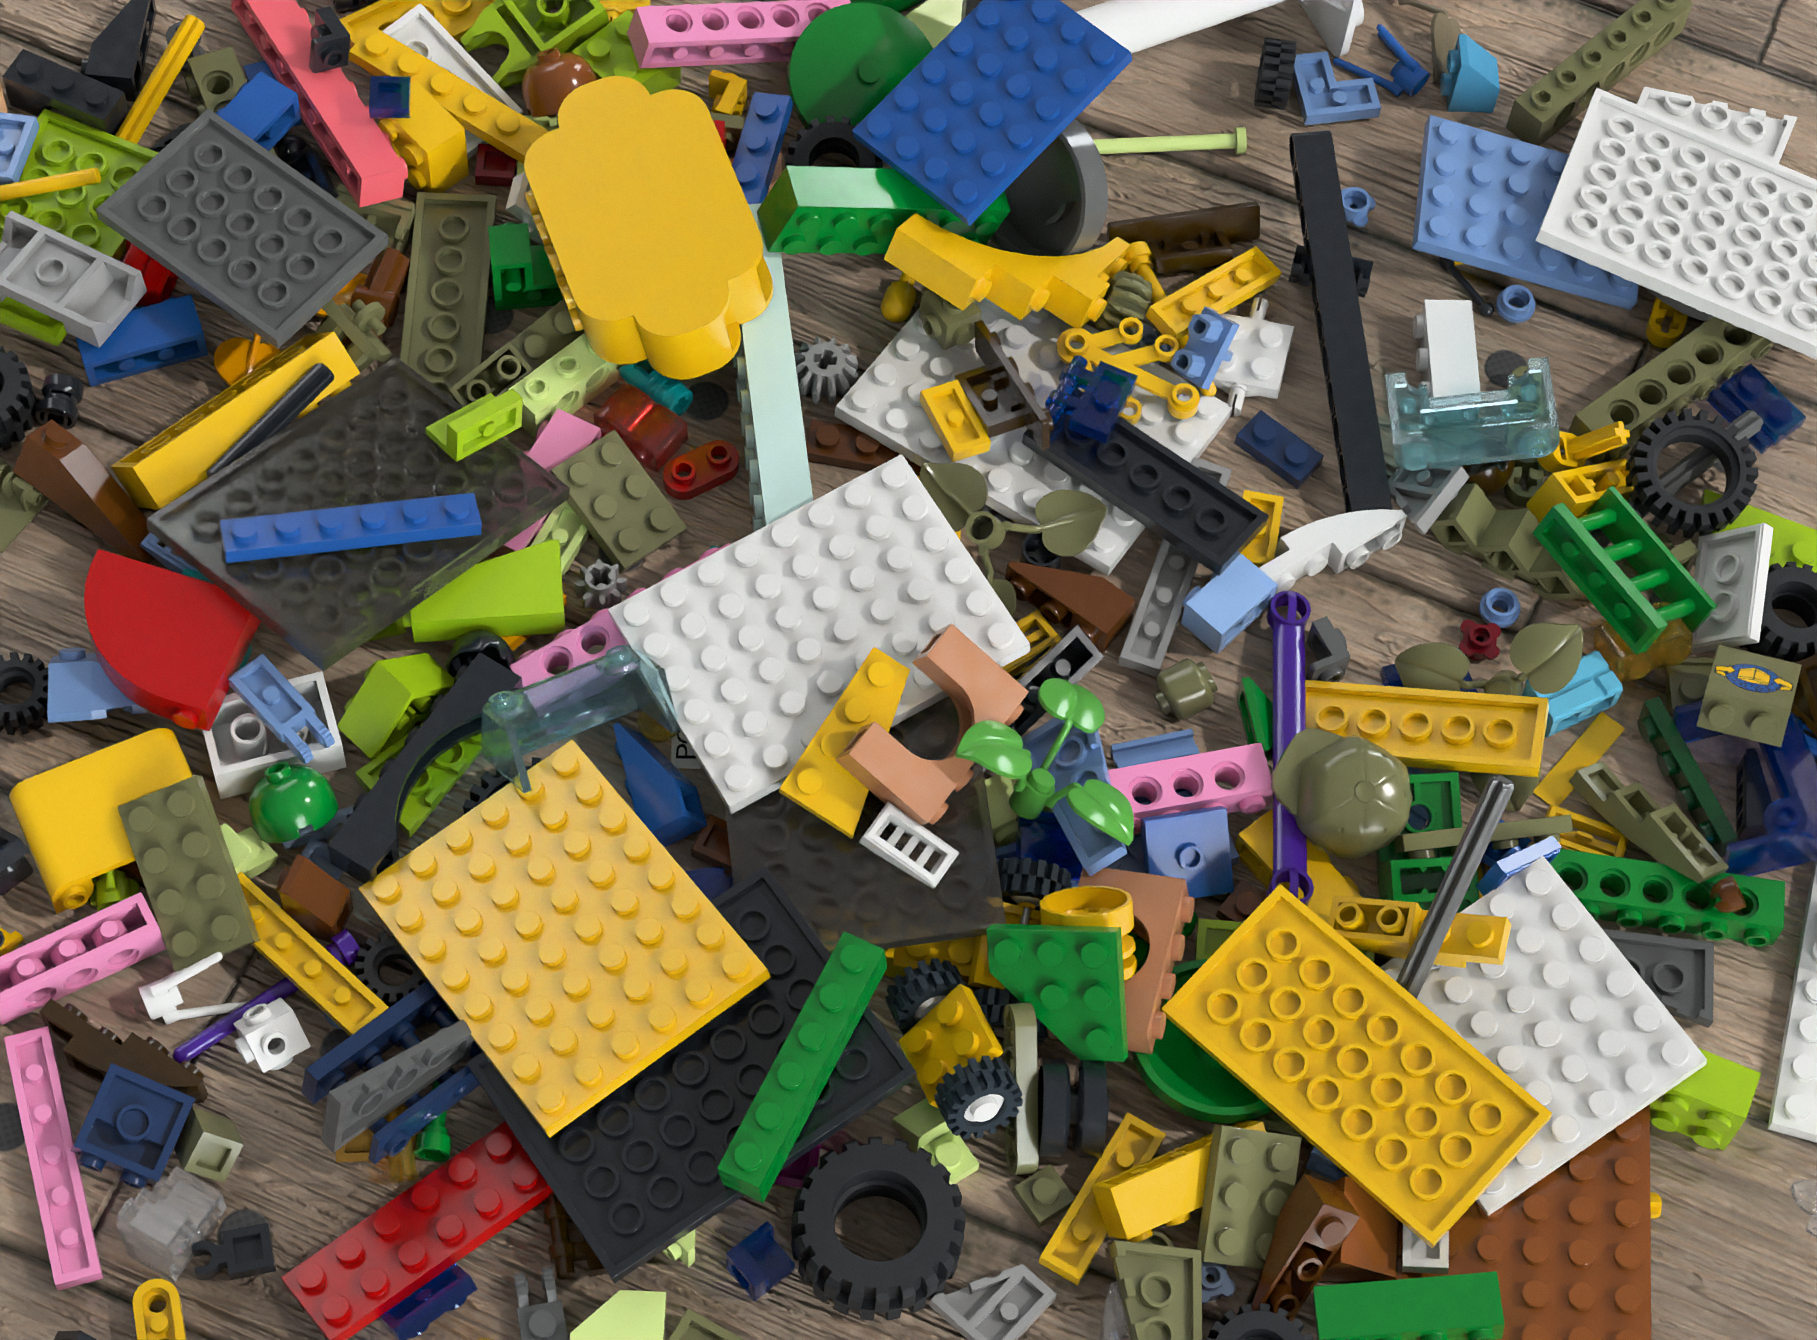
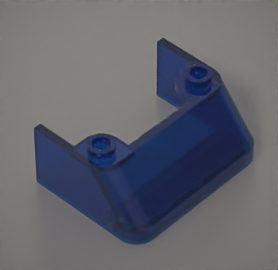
M1703 700L1675 707L1673 722L1685 743L1725 734L1697 727ZM1790 712L1781 747L1758 742L1780 797V800L1772 802L1765 809L1763 826L1767 835L1727 844L1724 862L1729 868L1724 873L1754 876L1817 861V765L1799 720L1793 712Z

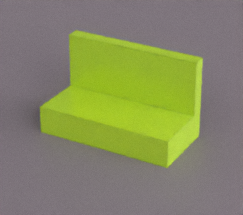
M513 388L498 397L489 393L427 426L426 434L451 458L458 462L520 428L522 425L523 398Z

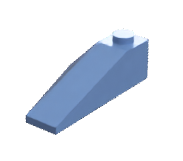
M82 647L65 648L59 650V655L53 656L49 662L48 723L107 718L106 713L113 711L114 708L123 707L124 711H128L131 714L147 713L146 709L126 697L111 682L98 662L95 653H85V648Z

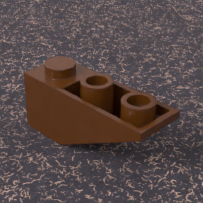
M1010 561L1007 564L1005 580L1014 586L1018 600L1027 601L1035 606L1051 623L1060 624L1066 629L1078 625L1102 654L1132 620L1136 600L1103 577Z
M1303 1174L1280 1210L1253 1301L1252 1311H1257L1260 1303L1270 1304L1269 1312L1277 1314L1279 1308L1288 1311L1286 1319L1290 1322L1293 1321L1313 1290V1287L1317 1284L1360 1218L1340 1187Z

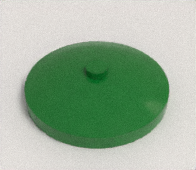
M863 2L834 7L816 17L805 28L793 47L787 69L788 93L794 103L793 109L806 129H809L810 121L818 119L819 124L825 123V116L834 115V122H841L842 116L851 118L850 124L856 126L933 48L924 33L911 20L891 8Z
M1208 959L1193 960L1173 967L1172 973L1176 976L1174 995ZM1167 1018L1162 1039L1156 1038L1152 1054L1131 1051L1137 1071L1149 1089L1165 1104L1186 1116L1213 1123H1237L1255 1119L1272 1110Z

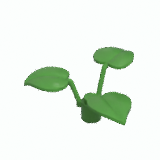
M1059 678L1048 679L1042 683L1038 690L1040 704L1051 716L1065 722L1040 768H1035L1033 771H1030L1032 768L1030 751L1022 748L1023 741L1021 736L1007 725L992 720H985L976 723L966 731L956 749L955 757L973 761L1001 776L1017 779L1013 786L1014 791L1009 797V805L1017 815L1025 819H1036L1045 806L1053 808L1057 801L1066 796L1069 806L1076 814L1129 847L1133 841L1134 815L1130 802L1119 790L1100 780L1089 779L1083 787L1077 782H1072L1054 793L1055 779L1047 771L1072 725L1086 733H1094L1102 726L1105 719L1104 708L1092 692L1082 686Z

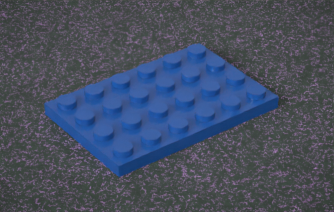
M982 0L852 132L854 138L970 226L1132 61V55L1128 49L1060 0Z

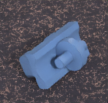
M1204 306L1201 314L1193 315L1189 323L1190 337L1184 349L1175 352L1170 363L1174 368L1173 371L1200 388L1208 390L1222 361L1230 362L1234 353L1228 348L1240 325L1222 316L1216 310Z

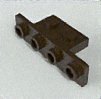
M1254 201L1109 222L1107 224V243L1116 237L1129 244L1138 241L1146 242L1153 254L1152 262L1157 273L1176 274L1185 269L1199 267L1206 269L1216 268L1220 264H1225L1233 259V248L1230 243L1255 240L1260 237V206Z
M983 320L974 322L975 349L985 366L955 375L954 379H958L988 437L992 438L1026 426L1041 450L1050 448V432L1053 431L1054 425L1049 411L1046 408L1041 409L1036 401L1033 387L1029 382L1024 383L1019 375L1015 360L1011 356L1007 357L1002 350V344L995 331L990 332Z

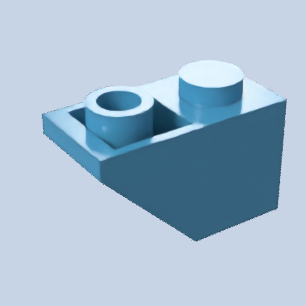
M1458 34L1454 50L1448 51V72L1441 75L1440 94L1447 98L1448 112L1493 113L1500 91L1497 59L1468 35Z

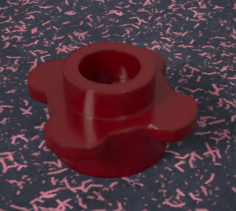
M1465 620L1461 623L1460 631L1463 633V638L1458 649L1474 661L1493 660L1498 657L1500 649L1496 645L1501 629L1497 624H1476L1473 620ZM1481 637L1483 642L1477 641L1476 638Z

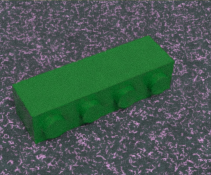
M1497 1271L1313 1287V1307L1317 1340L1502 1339L1505 1323Z

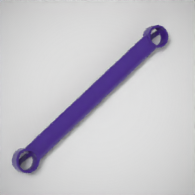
M1294 591L1277 593L1271 600L1266 616L1268 624L1273 629V771L1294 735L1306 729L1305 627L1310 616L1311 607L1304 596ZM1288 606L1287 619L1278 614L1276 611L1277 607ZM1296 610L1301 615V619L1295 620ZM1273 793V877L1267 890V897L1276 888L1277 884L1289 882V892L1298 898V888H1300L1304 894V898L1300 899V901L1308 906L1313 895L1314 886L1307 874V837L1297 827L1295 817L1284 808Z

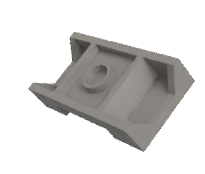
M10 211L6 215L2 241L0 242V301H3L8 296L63 322L67 333L100 348L147 292L141 271L18 213Z

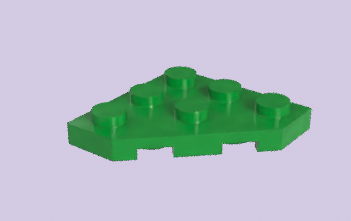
M991 924L987 928L989 972L1021 1003H1031L1035 1010L1036 1018L1080 1060L1118 1062L1126 1060L1128 1057L1121 927Z

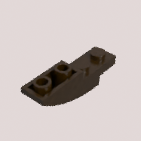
M50 999L39 1011L45 1027L48 1026L50 1032L67 1043L63 1048V1052L69 1066L88 1078L102 1084L110 1064L113 1063L196 1098L194 1103H203L208 1097L203 1081L204 1074L186 1060L179 1064L170 1058L167 1048L156 1039L148 1037L144 1040L132 1032L122 1042L108 1028L101 1027L100 1030H97L88 1024L86 1015L70 1003L63 1007L53 999Z

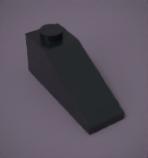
M130 0L92 42L89 58H83L81 74L123 91L126 101L135 102L139 94L157 12L155 0Z

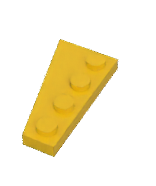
M873 647L779 788V793L852 839L869 790L835 760L861 727L875 721L889 733L910 669L876 647Z

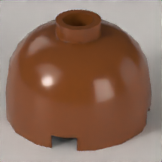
M557 47L538 53L536 55L538 61L530 65L522 77L521 89L528 114H531L532 117L558 114L559 108L568 94L584 84L597 80L590 64L582 56L575 53H560Z

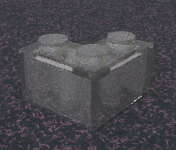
M176 1166L169 1177L163 1176L156 1183L152 1192L143 1187L135 1199L131 1197L124 1203L118 1213L116 1227L131 1258L175 1283L194 1256L191 1245L205 1240L227 1207L222 1192Z

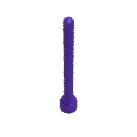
M347 929L330 938L331 943L325 948L342 965H347L350 968L355 962H359L357 954L360 947ZM287 977L178 1046L173 1051V1059L179 1064L183 1060L190 1061L236 1031L233 1023L242 1019L243 1014L248 1009L259 1004H269L280 997L284 1000L299 989Z

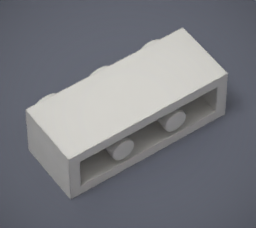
M1425 299L1420 315H1415L1413 319V337L1420 340V348L1416 352V370L1423 373V381L1419 385V404L1426 406L1427 421L1474 422L1481 403L1472 300Z

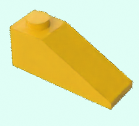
M1623 458L1552 473L1527 502L1526 507L1540 523L1550 509L1560 503H1564L1576 518L1586 516L1607 488L1614 486L1627 501L1630 499L1629 495L1634 489L1633 486L1626 487L1625 478L1630 473V471H1625L1627 460Z

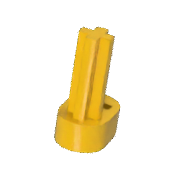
M1622 421L1612 423L1578 437L1572 433L1556 431L1540 437L1536 441V458L1539 464L1549 472L1579 468L1585 464L1586 459L1627 444L1626 439L1630 438V432L1624 429ZM1561 449H1564V455H1561Z

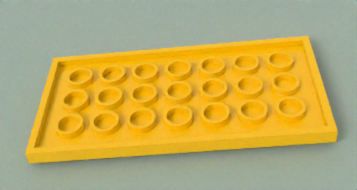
M1281 884L1272 891L1176 992L1171 1000L1161 1008L1162 1012L1166 1014L1167 1019L1430 1248H1433L1552 1116V1112Z

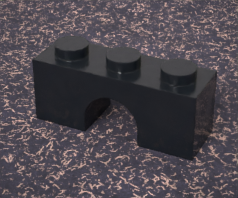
M22 49L2 76L10 105L37 117L40 116L44 109L51 110L54 107L65 113L70 119L115 136L129 112L123 91L25 49Z

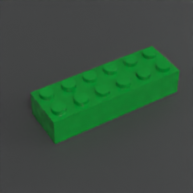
M786 166L757 210V216L768 252H785L790 255L798 253H821L823 255L856 253L857 255L865 256L869 254H886L896 229L915 213L945 230L973 242L986 245L1011 210L1005 191H1003L968 226L895 169Z

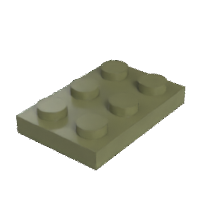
M615 430L551 469L547 475L613 565H619L620 574L681 535L688 528Z
M1214 1124L1197 1250H1201V1261L1255 1269L1264 1268L1280 1210L1295 1188L1302 1137Z

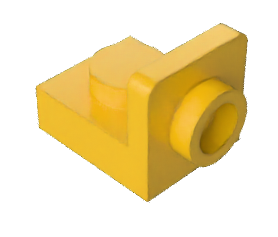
M712 69L708 76L709 97L715 99L711 112L741 116L747 106V80L739 78L733 73H724Z

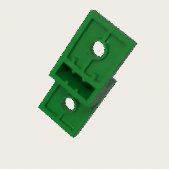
M1459 773L1409 775L1410 791L1413 797L1411 807L1414 805L1423 807L1428 814V823L1423 829L1416 830L1407 822L1400 835L1461 828ZM1393 841L1390 842L1389 846L1377 850L1379 899L1417 902L1422 910H1429L1454 856L1451 855L1450 847L1434 848L1435 857L1409 859L1408 852L1395 853ZM1477 870L1457 913H1460L1479 900V890L1476 887L1478 884Z

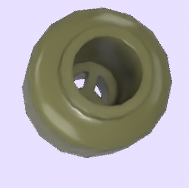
M1186 658L1157 675L1159 690L1154 692L1153 695L1164 715L1173 712L1178 719L1184 721L1213 705V693L1218 688L1202 661L1196 664L1193 660Z

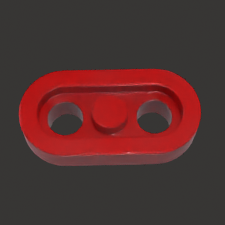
M714 440L671 460L663 471L665 491L675 499L689 500L733 479L739 470L738 450L727 441ZM721 455L725 458L722 460H716L713 458V456ZM680 472H688L690 475L687 477H680L677 474Z

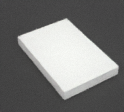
M1761 523L1699 536L1698 550L1700 552L1696 558L1694 579L1715 602L1717 608L1695 633L1690 634L1687 631L1684 650L1692 654L1715 651L1718 649V645L1732 648L1759 643L1773 528L1771 526Z

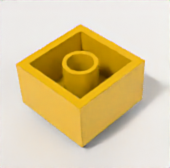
M413 80L378 103L380 119L378 127L381 131L388 134L391 146L398 157L401 156L405 160L408 169V180L415 189H423L425 192L443 193L469 175L465 128L416 80Z

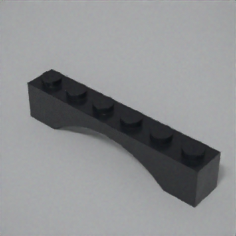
M480 652L471 664L465 663L457 672L454 685L446 695H439L433 702L429 711L430 716L422 726L417 725L409 732L404 743V749L396 759L392 757L383 765L377 783L370 791H363L357 798L351 816L345 823L340 822L333 828L327 840L331 864L363 884L368 881L372 882L378 874L394 864L399 858L398 834L401 815L408 796L420 776L438 757L456 744L480 733L500 728L523 698L522 677Z

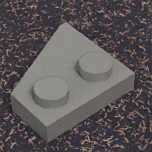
M1407 456L1389 478L1388 484L1390 495L1418 532L1425 535L1450 501L1458 495L1459 490L1468 480L1469 476L1463 467L1459 465Z
M1021 1264L1002 1271L997 1277H984L970 1282L968 1287L946 1295L943 1292L939 1293L930 1300V1306L967 1340H1018L1056 1298V1293L1026 1266Z

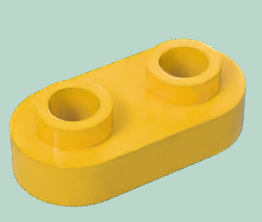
M151 1279L141 1284L135 1291L132 1300L137 1340H187L181 1299L176 1287L164 1279ZM156 1301L166 1302V1307L157 1313L150 1311L151 1305Z

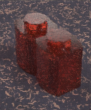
M626 382L593 415L594 425L601 428V438L615 430L641 466L656 472L688 440L687 423L663 405L655 403L640 389Z

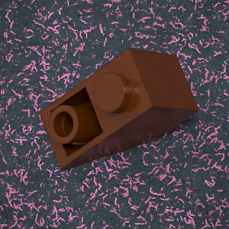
M298 854L291 868L285 867L279 877L277 892H279L282 902L281 909L312 937L331 943L330 938L344 929L354 909L350 890L309 859Z

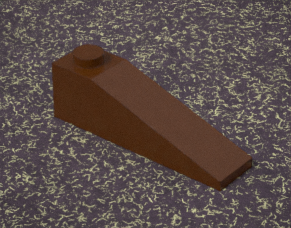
M50 420L26 436L13 469L14 473L126 557L147 564L155 560L152 555L140 547L141 542L153 530L154 526L97 456L83 442L53 420ZM162 537L157 544L164 548L167 542Z

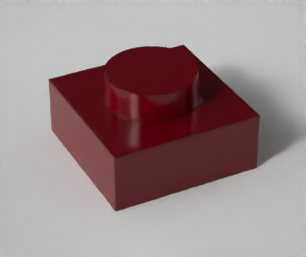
M478 144L475 184L511 187L513 178L516 177L517 160L490 144Z

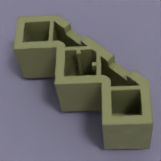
M1476 483L1464 484L1459 490L1458 495L1450 501L1430 527L1445 549L1459 556L1465 550L1483 559L1482 567L1512 582L1515 576H1518L1536 585L1533 592L1548 600L1580 599L1584 594L1532 534L1539 525V522L1530 510L1497 511L1485 496L1484 491Z

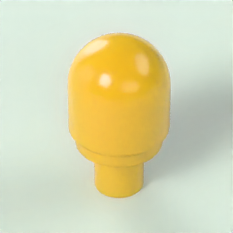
M902 272L899 281H894L887 287L880 305L884 318L893 323L906 320L916 302L917 292L913 288L916 280Z

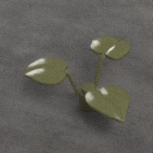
M926 462L921 465V483L954 532L960 531L965 526L967 537L979 546L978 553L981 555L986 571L985 578L1012 617L1017 603L1014 586L1007 580L993 579L994 571L988 554L989 550L995 549L1002 544L1007 531L1035 534L1043 532V544L1050 552L1062 557L1076 556L1088 549L1094 542L1107 515L1105 504L1093 495L1078 490L1062 489L1048 493L1037 502L1035 515L1040 525L1033 526L1015 524L1008 521L1001 522L989 512L978 511L986 504L988 488L984 476L974 467L962 463Z
M1542 622L1526 626L1516 634L1510 648L1511 662L1522 673L1517 674L1511 670H1501L1490 680H1463L1469 671V659L1457 647L1441 642L1423 643L1406 649L1395 658V666L1403 687L1448 691H1460V688H1482L1484 693L1520 696L1523 691V681L1528 678L1531 687L1536 692L1550 694L1563 689L1576 674L1583 653V630L1579 624ZM1541 762L1538 777L1502 775L1514 783V790L1505 808L1506 811L1517 812L1521 810L1538 785L1541 776ZM1470 772L1472 781L1481 795L1489 778L1496 775Z

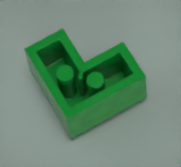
M508 222L488 226L496 311L548 307L559 303L563 296L546 255L544 245L530 246L528 223L515 224Z

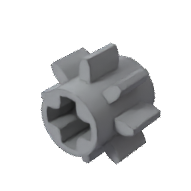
M597 559L596 564L591 565L589 568L583 566L580 568L582 580L575 582V594L583 596L584 609L592 607L596 610H602L622 602L620 593L627 591V579L623 577L618 578V564L611 567Z

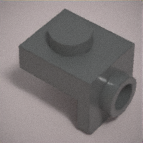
M1326 616L1313 621L1306 642L1315 655L1317 662L1310 665L1306 680L1339 682L1345 675L1351 656L1347 651V643L1343 633L1338 628L1334 629Z

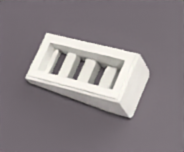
M889 802L886 803L859 841V843L932 889L937 886L959 854L957 850ZM890 823L896 829L886 842L880 835ZM903 833H906L911 838L903 850L899 851L894 846ZM918 842L926 845V848L915 862L909 858V855ZM936 851L941 854V857L929 872L923 866L932 853Z

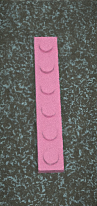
M46 1026L4 1037L55 1286L59 1291L103 1279L79 1164L76 1162L78 1157L76 1153L71 1151L74 1139L50 1029Z

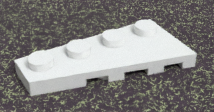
M1644 87L1637 102L1639 106L1778 164L1797 120V117L1784 115L1782 120L1765 117L1766 111L1750 108L1748 113L1728 109V103L1714 100L1712 103L1707 104L1695 103L1693 96Z

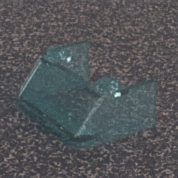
M620 645L609 649L605 656L513 692L501 691L490 696L489 702L482 708L481 746L485 760L519 790L526 793L532 789L522 755L638 709L644 711L671 733L680 731V727L677 723L678 719L664 668L639 650L631 649L628 645Z

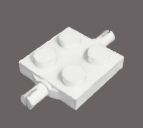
M1260 298L1252 300L1249 317L1222 314V316L1236 322L1240 326L1228 348L1234 353L1230 362L1222 361L1213 382L1216 388L1229 394L1227 404L1228 407H1234V416L1241 415L1245 397L1262 396L1278 399L1293 339L1294 326L1264 320L1269 303L1263 298L1260 309Z

